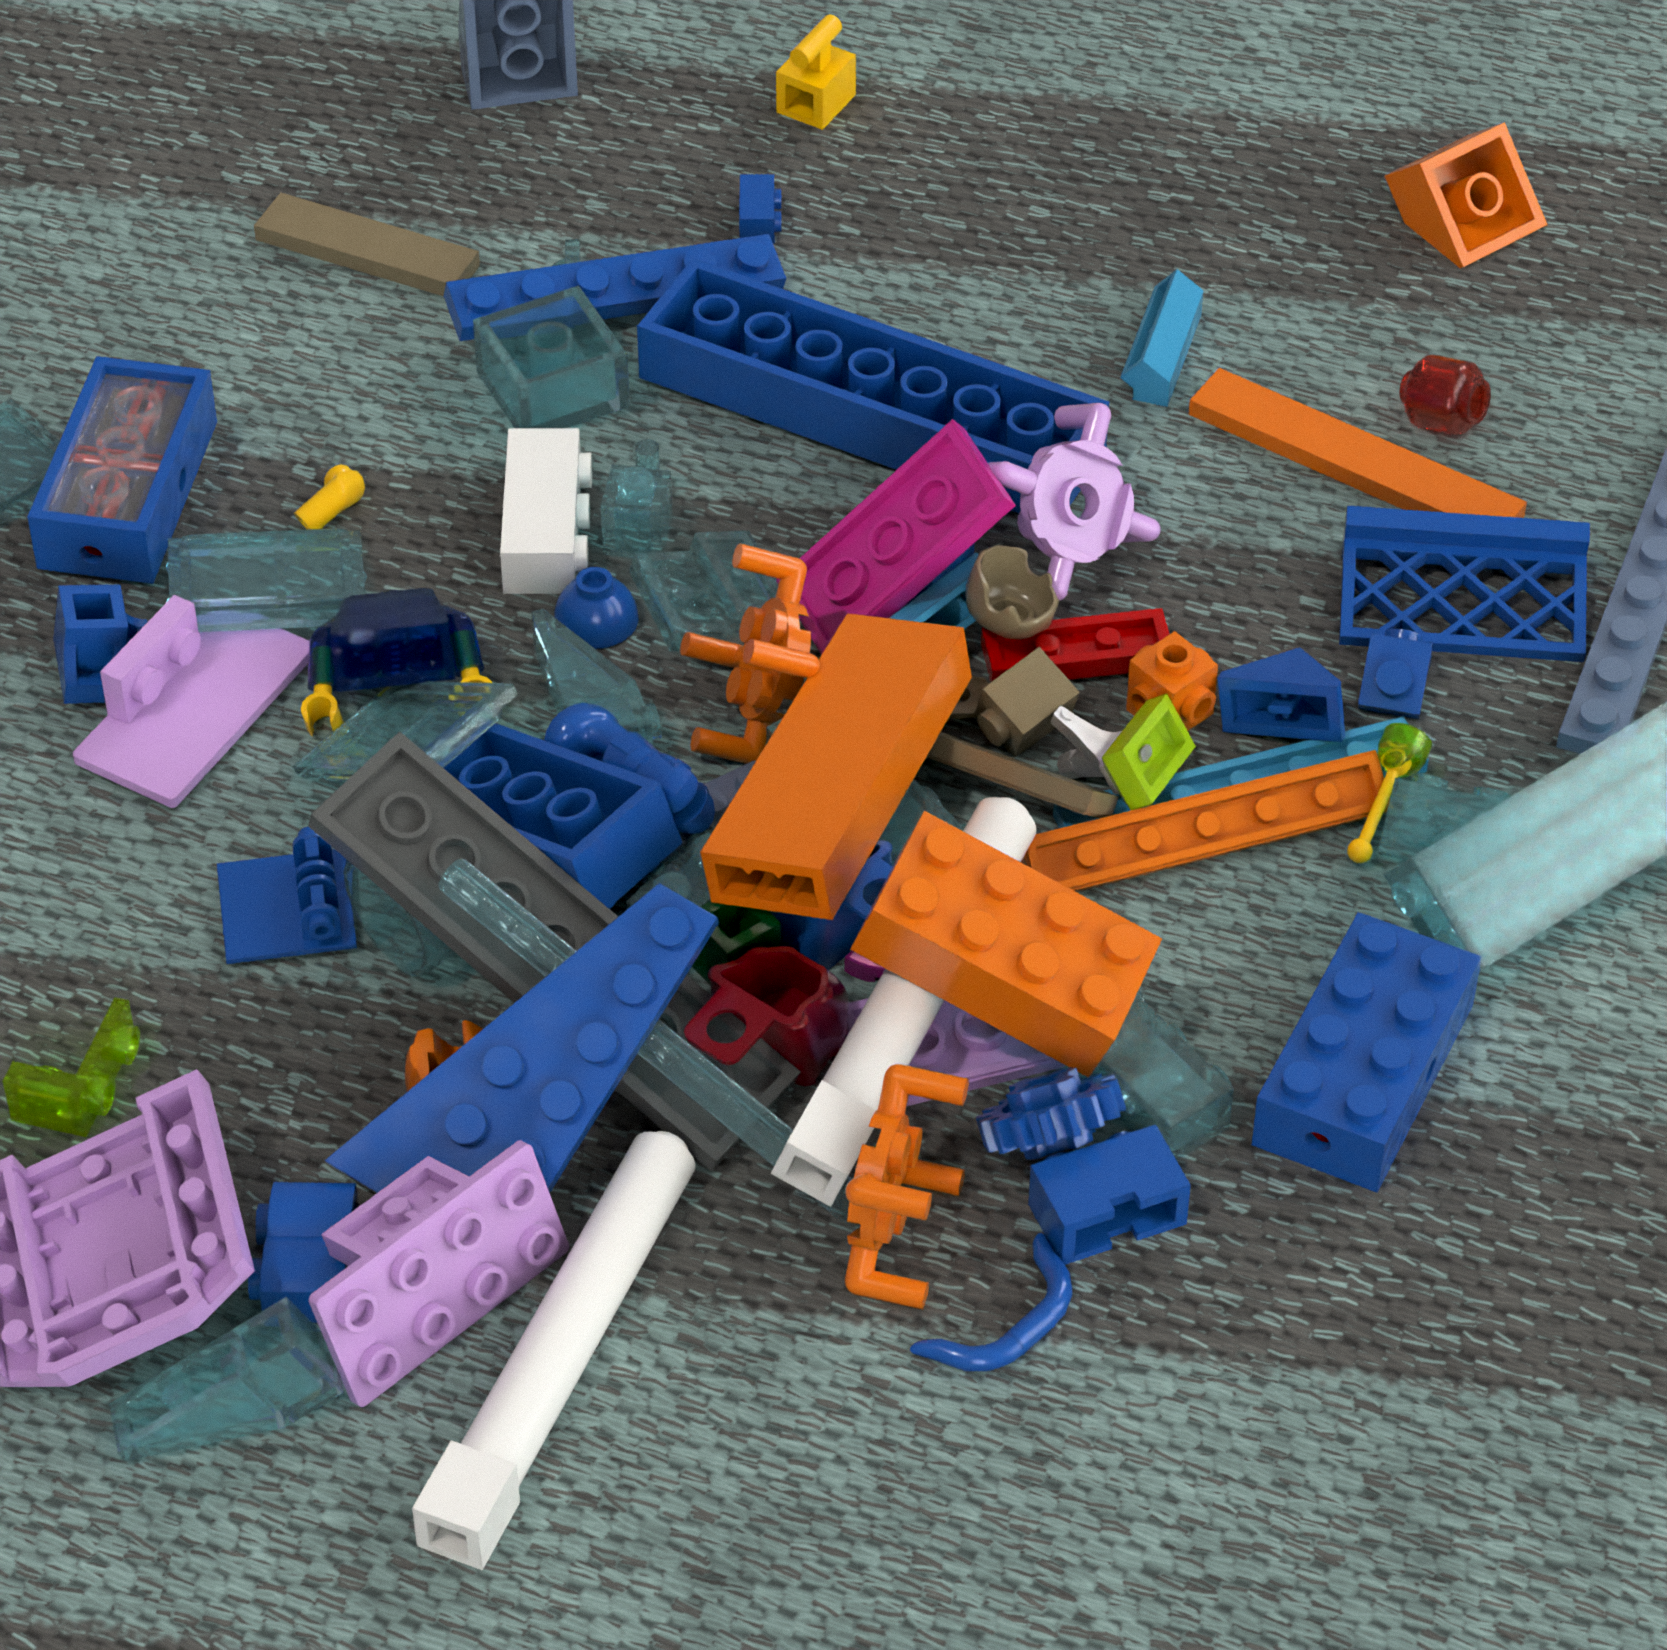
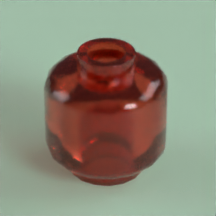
M1426 355L1415 364L1412 370H1409L1404 375L1400 384L1399 395L1409 421L1415 426L1449 435H1462L1474 425L1479 424L1486 416L1491 400V389L1489 383L1484 379L1481 369L1472 361L1442 355Z

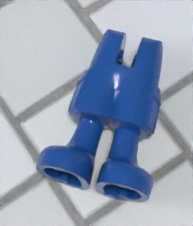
M578 703L564 709L551 721L544 741L661 782L678 831L696 834L705 831L712 824L715 815L714 801L707 786L698 782L696 775L691 772L692 768L680 759L661 753L637 732H630L624 729L618 723L617 718L607 709L596 704Z

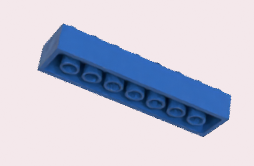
M694 258L691 259L637 325L639 378L896 470L952 419L964 427L987 463L1006 461L1028 469L1034 454L1040 448L1060 442L1079 441L1081 439L1083 428L1062 430L1056 425L1054 415L1059 407L1090 403H1103L1109 407L1110 403L1089 394ZM1107 435L1104 443L1105 447H1107ZM1078 486L1070 494V505L1081 491ZM1004 487L1016 505L1011 511L1019 513L1021 511V493Z

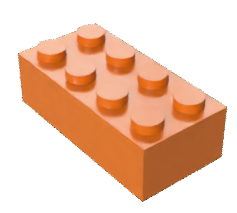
M924 811L896 859L850 950L1068 1067L1077 1068L1079 1073L1089 1078L1114 1043L1162 938Z

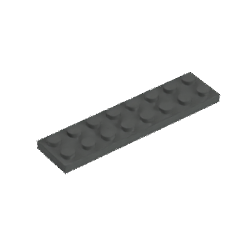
M400 731L310 816L309 828L514 1003L618 918L616 914ZM686 975L615 1090L663 1131L672 1133L682 1139L691 1155L712 1172L796 1082L800 1071L762 1038L753 1045L738 1063L733 1065H724L688 1043L684 1034L685 1026L712 996ZM722 1013L709 1022L707 1034L718 1043H731L743 1035L746 1025L732 1013Z

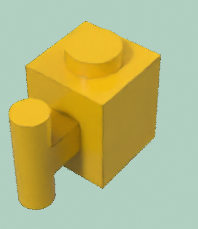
M826 15L790 52V58L776 71V112L821 130L856 95V54L831 45V41L842 30V24L836 16Z

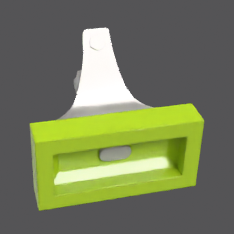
M1167 693L1146 700L1123 731L1119 732L1102 730L1078 717L1063 706L1058 707L1051 719V724L1077 748L1058 756L1057 766L1060 775L1070 779L1105 777L1112 792L1119 794L1130 810L1153 804L1196 747Z

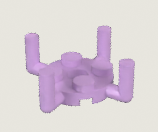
M1103 403L1059 407L1054 415L1056 425L1062 430L1083 428L1081 439L1079 441L1060 442L1040 448L1034 454L1028 469L1006 461L988 463L992 472L1004 487L1021 493V511L1017 521L1019 531L1024 538L1033 541L1040 551L1051 558L1047 573H1050L1052 576V587L1059 601L1063 600L1068 593L1075 563H1088L1100 559L1098 557L1110 549H1115L1120 543L1150 542L1155 540L1160 534V525L1155 519L1134 511V495L1131 483L1124 484L1122 475L1117 467L1123 465L1118 457L1104 446L1111 419V411ZM1076 486L1081 489L1085 497V509L1079 518L1073 514L1069 504L1070 494Z

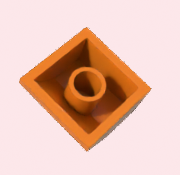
M1505 122L1469 134L1385 175L1404 223L1459 268L1465 267L1548 225Z

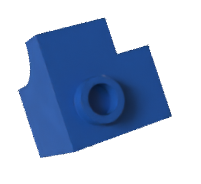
M120 584L58 586L53 641L64 704L105 703L100 671L148 622L147 619H138L126 614Z

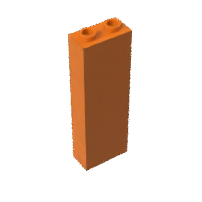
M847 613L819 658L820 668L818 673L806 679L700 851L711 902L833 920L972 678L964 627Z

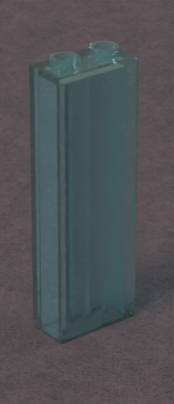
M1667 701L1383 874L1391 887L1392 897L1396 906L1403 914L1410 917L1419 934L1482 956L1479 970L1481 971L1667 854Z

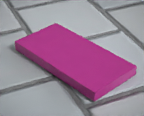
M952 419L799 558L804 561L807 567L800 604L805 606L808 616H799V619L805 629L811 631V639L821 655L847 613L890 618L1016 506L967 431L955 420Z

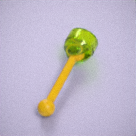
M1391 723L1384 729L1378 743L1377 755L1380 764L1385 767L1387 773L1359 838L1352 840L1348 845V857L1355 863H1365L1371 858L1373 854V848L1370 844L1398 778H1406L1417 774L1427 761L1432 749V741L1423 731L1414 726L1404 723Z

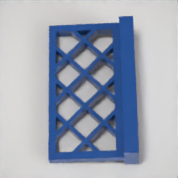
M1347 506L1342 539L1343 560L1339 645L1369 647L1371 633L1385 635L1387 629H1404L1420 634L1422 636L1421 642L1433 643L1432 651L1584 662L1586 656L1587 552L1590 543V523ZM1356 559L1381 561L1392 572L1372 585L1355 569ZM1424 564L1441 565L1453 576L1433 589L1415 571ZM1485 568L1501 569L1513 581L1494 593L1476 575ZM1545 573L1571 574L1572 587L1555 598L1536 580ZM1401 581L1405 582L1421 597L1420 600L1403 612L1383 595ZM1462 585L1482 602L1465 616L1444 599ZM1354 588L1361 593L1355 598ZM1523 589L1543 606V608L1526 620L1522 619L1505 603ZM1370 603L1390 620L1379 629L1353 627V615ZM1570 603H1572V612L1566 608ZM1432 607L1451 626L1441 633H1428L1418 627L1413 620ZM1491 612H1494L1512 630L1502 638L1486 637L1474 625ZM1554 616L1572 632L1571 643L1547 641L1535 629Z

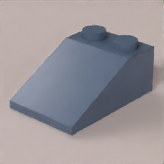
M459 0L458 33L461 71L471 110L578 96L573 0Z

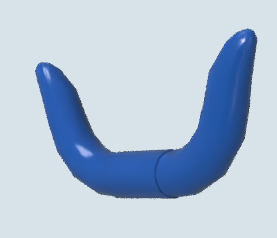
M1038 1233L1032 1243L1033 1259L1047 1283L1046 1295L1038 1305L1010 1328L1004 1336L990 1344L968 1346L945 1339H927L914 1343L910 1347V1351L915 1355L967 1372L991 1371L1011 1364L1032 1348L1065 1315L1073 1295L1069 1270L1053 1250L1046 1236L1043 1233Z

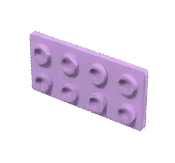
M173 595L100 671L108 715L73 751L74 763L167 807L175 808L316 655L315 645L309 640L221 602L214 603L197 620L194 603Z
M521 1140L515 1142L471 1176H467L427 1156L321 1234L330 1256L348 1265V1267L309 1296V1304L350 1401L359 1407L368 1405L568 1252L569 1243L531 1145Z

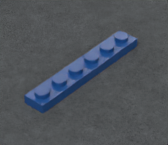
M764 234L448 281L445 286L444 299L459 341L648 313L692 258L781 289L784 288L786 276L770 235Z

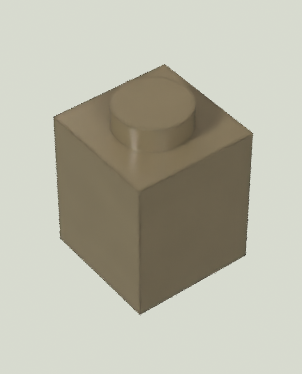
M1038 647L982 689L975 714L977 715L978 725L985 737L996 746L1003 745L1008 752L1016 757L1056 728L1051 724V719L1059 706H1063L1073 712L1080 692L1045 652Z

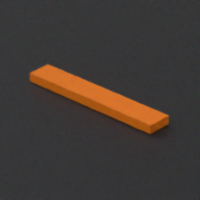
M1218 368L1190 399L1188 415L1398 508L1460 514L1525 517L1527 502L1222 368Z
M1372 750L1035 835L1021 863L1071 890L1079 892L1367 819L1384 780V775L1377 752ZM1390 798L1383 814L1394 810Z

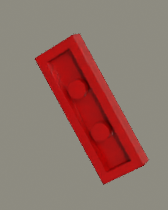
M1156 608L1054 619L1049 628L1027 639L1003 638L982 627L981 647L990 683L1038 647L1071 680L1129 673L1130 660L1140 649L1147 645L1156 644L1170 633L1163 609Z

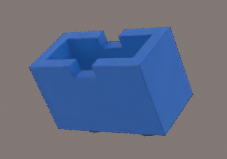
M1155 1124L1133 1132L1124 1131L1116 1133L1103 1142L1072 1152L1054 1153L1043 1161L1030 1165L1028 1205L1051 1247L1066 1265L1111 1250L1112 1242L1110 1237L1132 1231L1138 1241L1186 1225L1191 1185Z

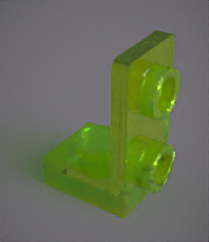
M118 997L113 999L76 1075L66 1073L53 1066H34L12 1061L2 1081L11 1121L87 1137L97 1115L105 1116L111 1109L116 1090L115 1078L122 1064L131 1065L138 1052L140 1029L138 1026L133 1025L129 1000Z

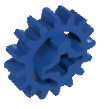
M1070 1067L1039 1077L1026 1078L1010 1085V1093L1006 1094L1007 1099L998 1101V1106L982 1110L983 1114L976 1116V1121L984 1147L988 1153L999 1151V1154H1005L1020 1148V1151L1024 1153L1025 1159H1039L1048 1154L1066 1149H1076L1094 1140L1092 1133L1096 1132L1095 1128L1105 1126L1104 1121L1119 1118L1121 1116L1120 1112L1127 1108L1118 1078H1115L1114 1074L1102 1077V1073H1097L1089 1076V1078L1081 1079L1077 1068Z

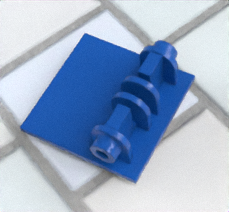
M308 826L298 832V836L292 844L293 854L217 863L226 964L357 948L346 858L335 849H332V846Z

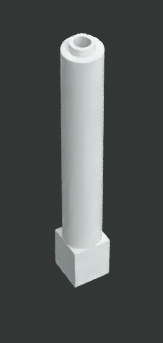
M990 797L979 802L963 832L1021 862L1036 835V825L1027 809L1018 801L1007 797ZM887 969L884 970L825 1077L821 1080L771 1172L772 1175L826 1205L832 1206L859 1157L862 1144H866L874 1130L873 1127L868 1126L873 1114L878 1109L886 1070L894 1064L909 1066L944 1002L943 999Z
M666 1131L643 1132L635 1137L461 1444L450 1441L412 1507L416 1544L418 1547L483 1570L520 1503V1484L695 1171L694 1158L685 1142L678 1136Z

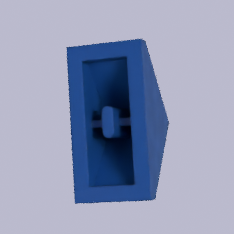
M1300 647L1222 671L1217 677L1223 732L1342 742L1345 738L1341 681Z

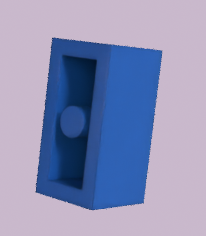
M740 174V238L769 234L772 243L775 244V232H781V211H775V209H781V188H774V174Z

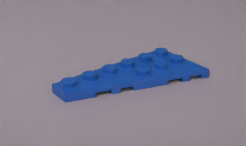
M661 883L657 884L324 1161L377 1194L427 1156L467 1176H471L515 1142L521 1140L532 1146L550 1193L719 924L718 918Z

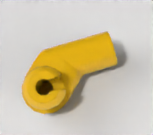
M341 464L332 467L325 475V486L294 512L297 520L312 535H315L335 516L362 498L365 484L362 475L358 471L351 470L347 465Z

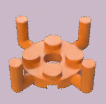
M739 543L733 554V567L779 579L776 597L769 599L761 608L753 606L747 608L742 617L739 637L741 642H744V645L686 632L682 638L680 653L682 656L734 668L727 681L726 699L728 703L738 705L742 716L747 719L744 737L697 727L691 737V751L747 764L758 759L768 743L772 725L778 724L785 714L776 712L783 699L793 701L801 689L804 678L816 675L819 671L820 663L818 658L810 653L811 631L800 629L799 616H808L807 609L804 605L800 604L807 573L804 561L796 557Z
M902 1064L891 1065L886 1070L878 1109L873 1114L868 1126L881 1129L876 1147L862 1144L854 1178L847 1184L845 1194L849 1201L847 1222L861 1225L847 1236L851 1249L845 1275V1286L852 1294L923 1310L928 1296L929 1282L875 1271L879 1249L883 1243H890L893 1234H902L907 1217L926 1221L929 1215L932 1193L903 1187L901 1184L959 1196L965 1178V1169L918 1159L923 1132L922 1128L909 1125L908 1116L905 1114L908 1096L914 1095L963 1106L968 1092V1078Z

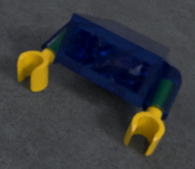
M430 588L386 590L380 593L353 595L345 598L337 616L317 628L309 641L308 689L314 692L307 696L301 705L302 717L309 734L313 737V725L318 719L323 717H330L334 736H338L343 731V718L337 700L332 695V692L336 690L337 692L453 680L455 676L462 678L458 685V714L460 718L465 722H469L468 702L473 700L484 702L488 707L489 718L493 717L495 705L494 685L487 677L480 675L485 667L473 621L463 612L447 605H441L433 589Z

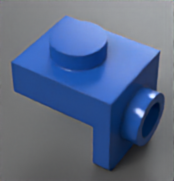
M1387 629L1385 635L1371 633L1358 709L1419 719L1428 670L1431 664L1433 643L1421 642L1422 636L1420 634L1404 629Z

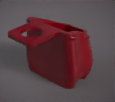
M756 947L734 961L717 964L709 969L708 978L711 983L712 997L688 1022L684 1029L685 1038L688 1043L724 1065L738 1063L753 1045L762 1038L800 1071L795 1084L811 1086L816 1083V1078L820 1075L828 1060L832 1056L837 1055L846 1039L849 1019L848 994L842 982L833 973L801 954L793 947ZM732 1013L746 1025L745 1032L739 1039L731 1043H718L708 1036L707 1026L719 1014Z

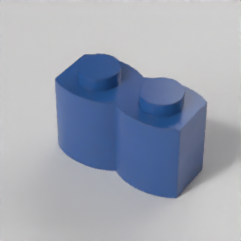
M273 1182L269 1203H258L256 1211L257 1245H264L262 1258H252L255 1271L248 1277V1293L250 1300L261 1301L264 1322L317 1323L309 1304V1296L348 1267V1265L330 1256L321 1234L359 1207L356 1183Z

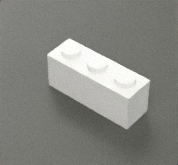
M508 428L500 547L503 594H560L576 578L577 571L588 568V535H578L579 529H590V494L580 493L581 488H592V453H581L579 428Z

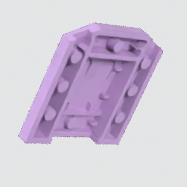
M197 1069L136 1097L137 1107L142 1112L140 1116L27 1168H24L13 1155L0 1160V1387H70L197 1329L255 1271L210 1086Z

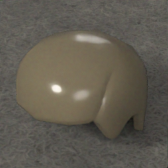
M995 545L980 551L970 572L965 590L968 611L977 623L996 635L1007 639H1027L1049 628L1059 605L1058 597L1052 587V576L1050 573H1045L1041 576L1035 575L1028 566V553L1026 550L1019 547Z

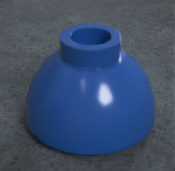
M589 567L580 571L576 578L562 590L554 610V625L559 635L573 645L589 649L607 648L623 642L635 631L639 620L637 605L629 589L613 577L608 570L601 567Z

